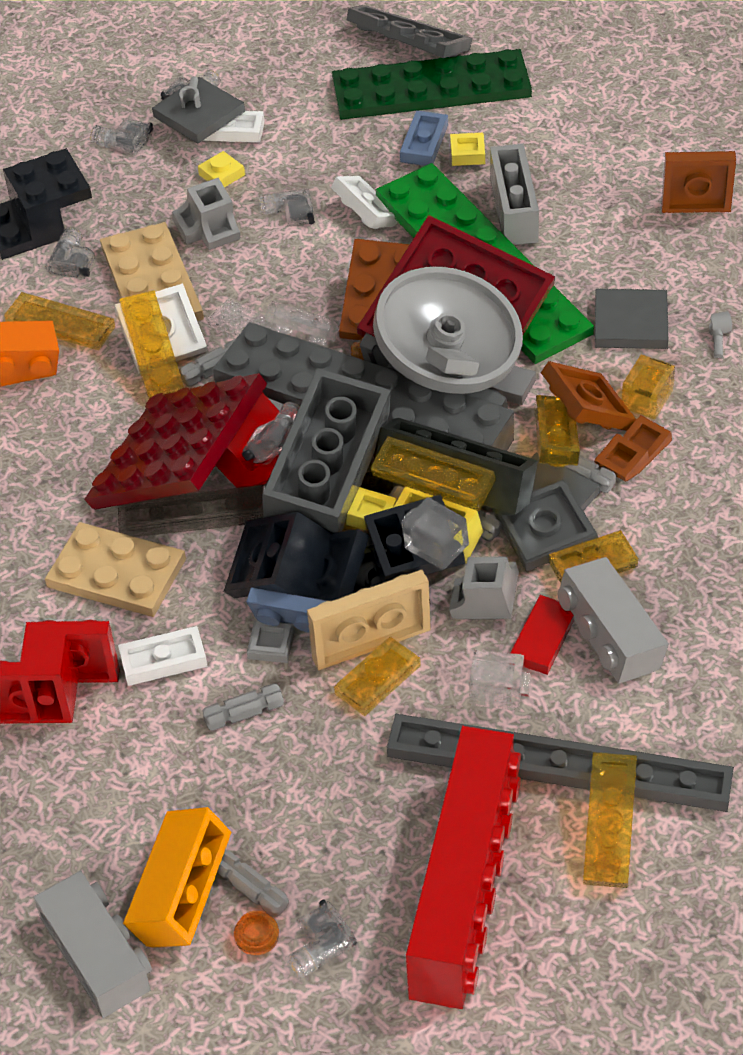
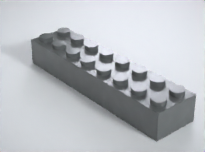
M252 322L246 325L213 368L215 383L230 380L238 375L243 377L259 373L267 383L263 390L266 397L294 408L295 417L314 373L319 368L391 390L390 411L386 424L398 417L506 451L514 441V410L466 394L445 393L426 388L408 379L398 371Z

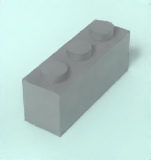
M524 143L490 147V182L501 233L513 245L537 243L539 238V209Z
M607 557L565 569L560 588L558 589L559 603L565 611L571 610L581 636L590 642L597 652L602 666L610 671L617 683L620 684L661 669L669 643Z
M79 871L34 896L40 919L102 1018L151 991L147 974L152 972L151 965L140 947L133 950L127 942L130 934L127 927L123 924L121 917L118 914L111 917L105 907L109 905V902L98 882L90 885L82 871Z

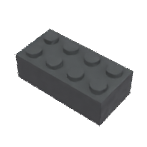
M317 368L262 494L263 518L298 511L330 533L342 532L346 523L347 513L362 484L377 447L380 428L388 420L391 390Z

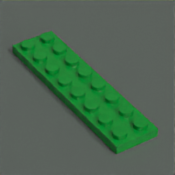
M433 163L376 189V196L389 212L394 214L395 220L413 238L428 215L533 265ZM553 285L523 335L521 351L534 364H537L594 335V325Z

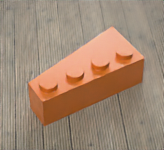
M53 321L0 322V387L56 375L59 346Z

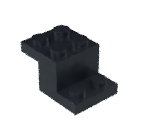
M67 148L53 151L47 155L26 162H20L3 169L10 200L0 203L1 259L3 260L65 239L66 235L60 209L92 198L90 186Z
M441 494L364 516L367 535H369V546L365 549V558L359 569L354 593L360 589L371 588L391 581L400 575H408L419 570H423L424 574L427 575L465 564L464 552Z
M298 511L248 520L245 523L223 592L233 598L248 597L252 587L325 601H333L354 593L359 569L365 558V549L369 535L360 529L330 533Z

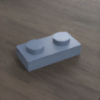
M416 110L400 150V162L423 166L430 163L434 164L448 127V115Z
M251 587L246 602L255 618L263 624L278 626L280 623L294 624L297 629L309 633L307 610L326 601Z

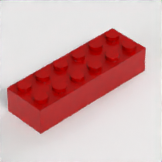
M462 726L406 952L409 1000L463 1010L466 994H475L479 967H476L478 954L483 955L488 932V928L484 927L486 916L493 913L496 898V888H493L495 876H501L504 862V850H501L503 839H509L513 814L510 813L512 802L517 803L521 778L518 777L521 753L514 752V734Z

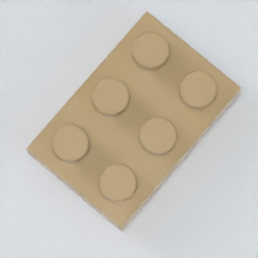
M79 522L45 577L46 586L51 589L154 617L186 560L185 550Z
M423 570L408 575H400L391 581L371 588L360 589L351 595L333 601H326L308 609L312 659L317 669L321 670L430 631L429 581Z

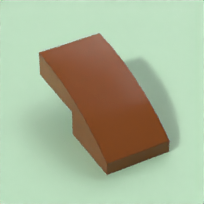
M640 415L623 436L617 433L595 458L594 462L599 467L613 471L616 477L626 482L639 474L672 441V433Z

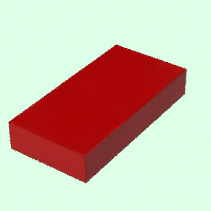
M539 595L510 652L509 662L548 675L574 622V615L571 610L565 611L558 600Z

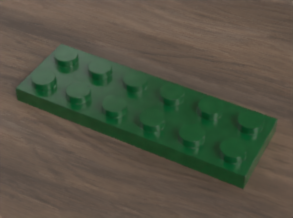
M505 49L498 52L472 53L464 56L440 57L438 59L421 61L411 60L404 63L378 64L370 67L345 68L332 71V81L340 120L532 97V87L521 49Z

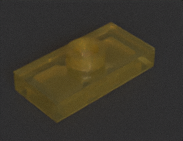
M619 530L549 554V564L561 583L564 570L607 557L619 574L638 567V557L623 532Z
M389 637L334 686L335 695L363 716H366L421 666L420 657L392 637Z

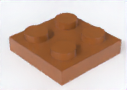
M665 152L661 200L662 213L731 212L736 152Z
M548 361L540 372L550 385L549 390L556 397L560 398L567 408L568 416L580 424L588 422L600 425L608 430L616 428L627 431L637 420L601 373Z

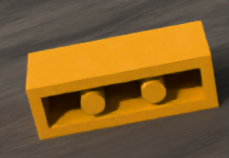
M209 807L166 812L123 922L147 947L191 945L232 833Z

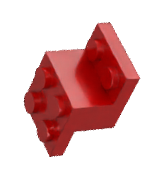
M263 392L215 465L240 491L252 486L259 488L269 480L292 427L291 424L290 427L286 428V434L278 446L271 450H265L263 446L254 459L250 461L245 460L242 452L247 450L259 435L267 433L271 437L276 427L281 425V418L285 417Z
M46 620L43 622H26L20 662L0 661V724L73 723L78 683L118 682L120 667L109 621Z

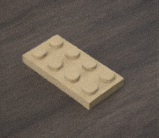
M166 222L100 239L102 251L122 302L183 283L197 321L204 319L202 307Z

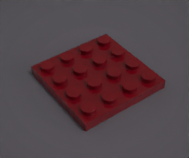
M428 215L357 326V334L364 337L367 333L375 337L373 319L379 298L387 285L395 278L418 268L448 267L471 273L497 288L514 307L521 322L524 335L555 284V276Z
M259 373L243 377L238 375L230 380L216 383L211 381L199 387L190 389L185 387L176 392L154 395L147 401L146 409L139 420L129 427V434L122 445L112 452L110 456L111 461L107 467L95 477L92 482L93 487L84 500L92 509L96 510L199 491L267 386L266 381Z

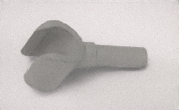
M195 76L191 77L189 86L183 87L179 92L182 108H185V104L188 101H195L196 108L201 107L199 91L197 89L198 78Z
M728 311L713 313L710 317L711 323L708 328L710 335H713L714 358H723V333H730L732 331V320Z

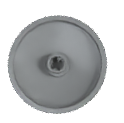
M424 267L401 274L384 289L374 313V335L381 352L389 363L413 382L440 392L453 394L474 393L498 384L513 369L522 347L523 332L521 322L509 300L497 288L482 278L454 268ZM428 347L463 351L480 362L477 374L470 376L442 372L425 360Z

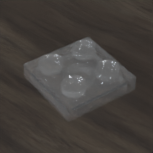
M275 301L269 304L264 321L271 323L270 329L288 335H291L293 330L306 333V340L320 345H326L327 340L335 342L340 326V321Z

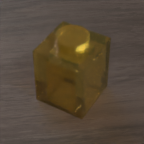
M641 354L622 386V401L628 409L656 419L673 391L675 366Z

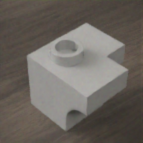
M219 178L187 188L185 203L180 208L172 211L173 222L186 245L202 239L208 250L240 239V231L233 214V202Z
M507 556L468 557L464 577L455 578L449 607L451 617L455 619H511L519 574L516 562H509Z

